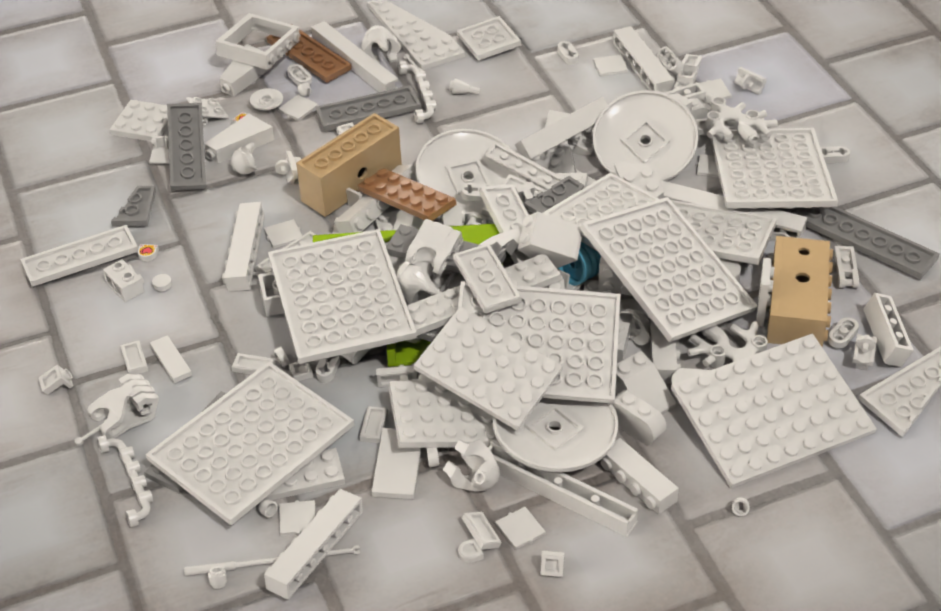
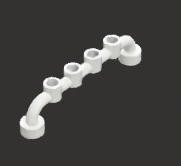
M406 61L398 62L400 75L407 74V71L414 72L415 81L418 83V90L421 92V98L425 103V110L427 111L423 113V110H415L416 124L424 123V119L432 117L434 110H436V101L433 100L432 90H429V81H426L425 71H420L414 65L406 64Z
M105 435L97 437L100 453L108 452L111 446L119 449L121 460L125 464L132 487L136 491L139 504L142 506V510L136 512L135 509L126 511V518L130 528L138 526L139 521L149 514L151 510L150 502H153V497L150 489L144 490V487H147L145 476H138L141 469L138 460L132 461V458H135L133 447H126L125 443L117 438L107 439Z

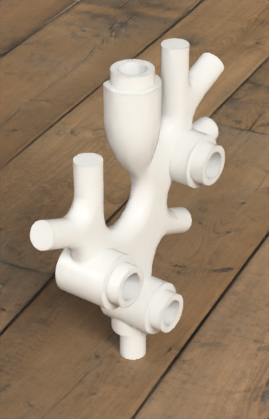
M712 93L706 95L711 105V111L707 113L706 120L707 136L709 138H712L716 133H723L728 139H731L734 134L724 125V122L733 120L738 122V131L741 137L748 144H755L759 140L758 133L755 131L756 128L766 137H770L772 132L767 127H777L778 125L777 120H761V118L767 116L765 110L760 112L748 110L746 114H743L741 111L746 107L745 103L741 102L733 108L725 104L726 100L723 97L714 96Z
M756 321L752 322L748 330L733 324L730 330L746 342L744 347L735 348L730 345L727 334L715 325L702 330L705 337L716 344L711 345L696 334H692L690 341L698 346L687 349V354L689 357L707 354L708 357L702 361L704 366L708 367L711 365L713 368H718L724 365L725 357L735 362L765 351L768 341L766 337L756 335L759 323Z

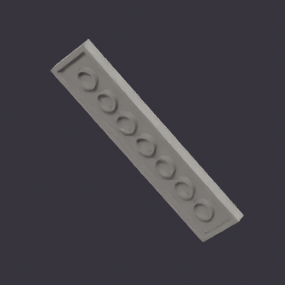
M795 207L790 212L807 217L806 227L847 246H854L855 250L920 280L939 259L940 253L838 207Z

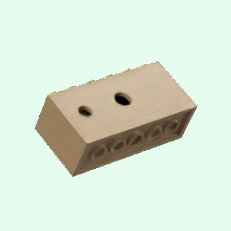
M373 113L298 161L296 166L301 201L326 217L348 202L347 188L359 192L357 185L377 173L380 169L385 168L392 171L398 165H402L399 127Z
M776 236L772 261L774 277L771 280L774 281L773 290L770 293L771 304L769 306L767 343L785 344L812 333L821 347L823 346V341H827L828 330H826V327L830 328L831 316L827 315L831 312V302H828V300H831L832 288H828L832 284V275L829 274L832 273L833 262H829V260L832 261L833 257L830 241Z

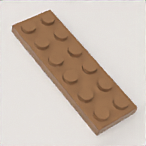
M300 29L299 42L285 53L289 58L326 83L352 69L351 63ZM269 35L266 38L267 42L273 45L281 37Z
M385 168L380 169L377 173L357 185L360 192L423 220L429 219L433 221L457 205L454 197Z

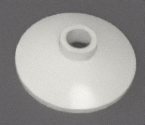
M271 88L258 90L250 97V104L259 110H271L283 102L282 93Z

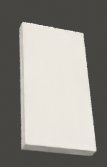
M489 243L453 254L454 262L484 314L522 302L521 295Z
M382 428L372 486V497L414 499L422 448H399L396 428Z

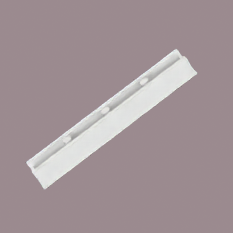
M323 21L311 26L312 38L351 63V71L376 91L383 92L397 88L395 82L398 81V78L328 23Z
M491 440L489 449L497 461L501 476L625 537H628L637 525V508L562 472L543 471L524 465L511 457L498 441Z

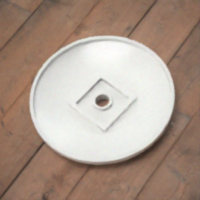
M635 91L616 98L600 113L593 130L595 154L605 170L618 176L614 168V162L616 161L650 164L654 166L659 180L668 181L680 174L690 164L698 145V129L689 109L678 99L658 91ZM647 138L650 140V142L648 144L641 143V140Z
M455 129L438 134L423 146L416 162L417 182L454 197L457 205H461L462 212H465V217H468L470 212L484 215L482 214V209L485 206L484 202L467 201L461 197V189L465 183H488L497 186L501 185L509 174L520 179L522 177L485 156L495 141L509 149L511 148L496 136L474 129ZM468 175L472 177V179H466L464 178V176Z
M542 398L518 431L493 417V430L501 447L520 463L543 471L569 472L586 468L598 462L611 450L618 433V416L613 404ZM550 427H558L559 430H552Z

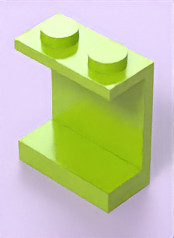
M422 339L418 343L401 341L388 344V367L415 364L432 342Z

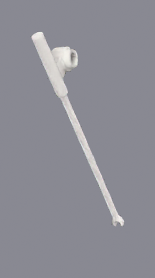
M355 545L352 548L330 550L326 556L346 553L360 554V550H356L360 549V546ZM278 557L184 567L185 576L208 573L210 585L215 589L224 587L227 582L226 571L235 570L240 567L275 563Z

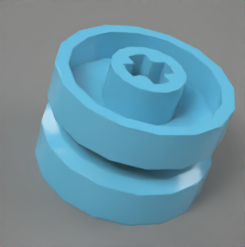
M581 242L577 261L558 269L570 274L569 284L576 286L599 274L601 255L592 247Z

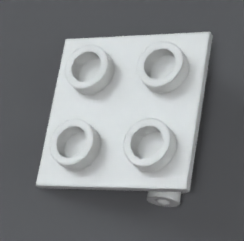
M186 98L189 103H202L203 126L208 123L209 117L229 119L227 113L214 98Z
M164 136L152 137L151 142L154 145L149 164H170L168 136H165V140Z

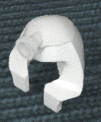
M380 25L370 27L363 38L361 50L380 64L371 47L374 49L381 47L383 51H388L387 56L390 63L397 62V54L401 49L398 40L388 29Z
M405 261L398 266L397 279L403 296L409 304L428 298V294L436 295L441 293L438 288L441 287L445 280L440 274L432 272L434 268L430 262L421 261L413 265Z
M478 439L472 443H465L459 440L454 449L461 453V457L472 468V474L463 475L460 468L447 461L443 471L448 474L453 486L469 491H485L493 487L499 480L500 468L490 449Z

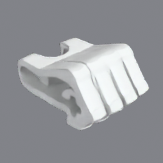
M425 219L416 237L408 247L405 261L413 265L421 261L430 262L434 268L432 272L441 275L447 267V258L453 259V254L458 253L463 242L462 232L453 230L452 227L439 222Z
M127 374L119 379L121 382L119 388L108 391L88 407V415L93 420L101 421L107 418L101 425L102 434L107 439L117 438L127 430L154 419L159 397L155 393V389L150 386L149 381L144 380L141 374Z

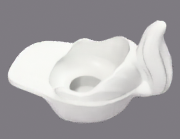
M254 142L235 150L231 158L233 171L246 175L258 169L251 154L255 148Z
M620 307L619 321L630 323L629 339H632L637 345L647 344L650 341L648 333L650 328L649 318L639 310H625Z

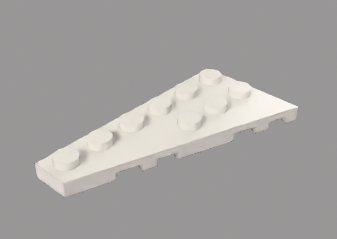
M941 346L859 395L860 402L902 437H904L941 386Z

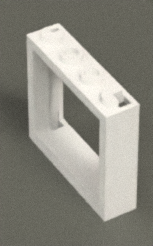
M249 13L216 40V55L268 70L299 42V27ZM253 30L281 37L266 52L238 45Z

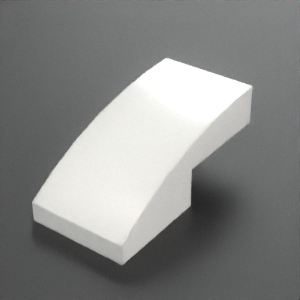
M583 135L580 139H567L568 143L562 146V148L570 146L574 154L591 155L594 149L593 140Z

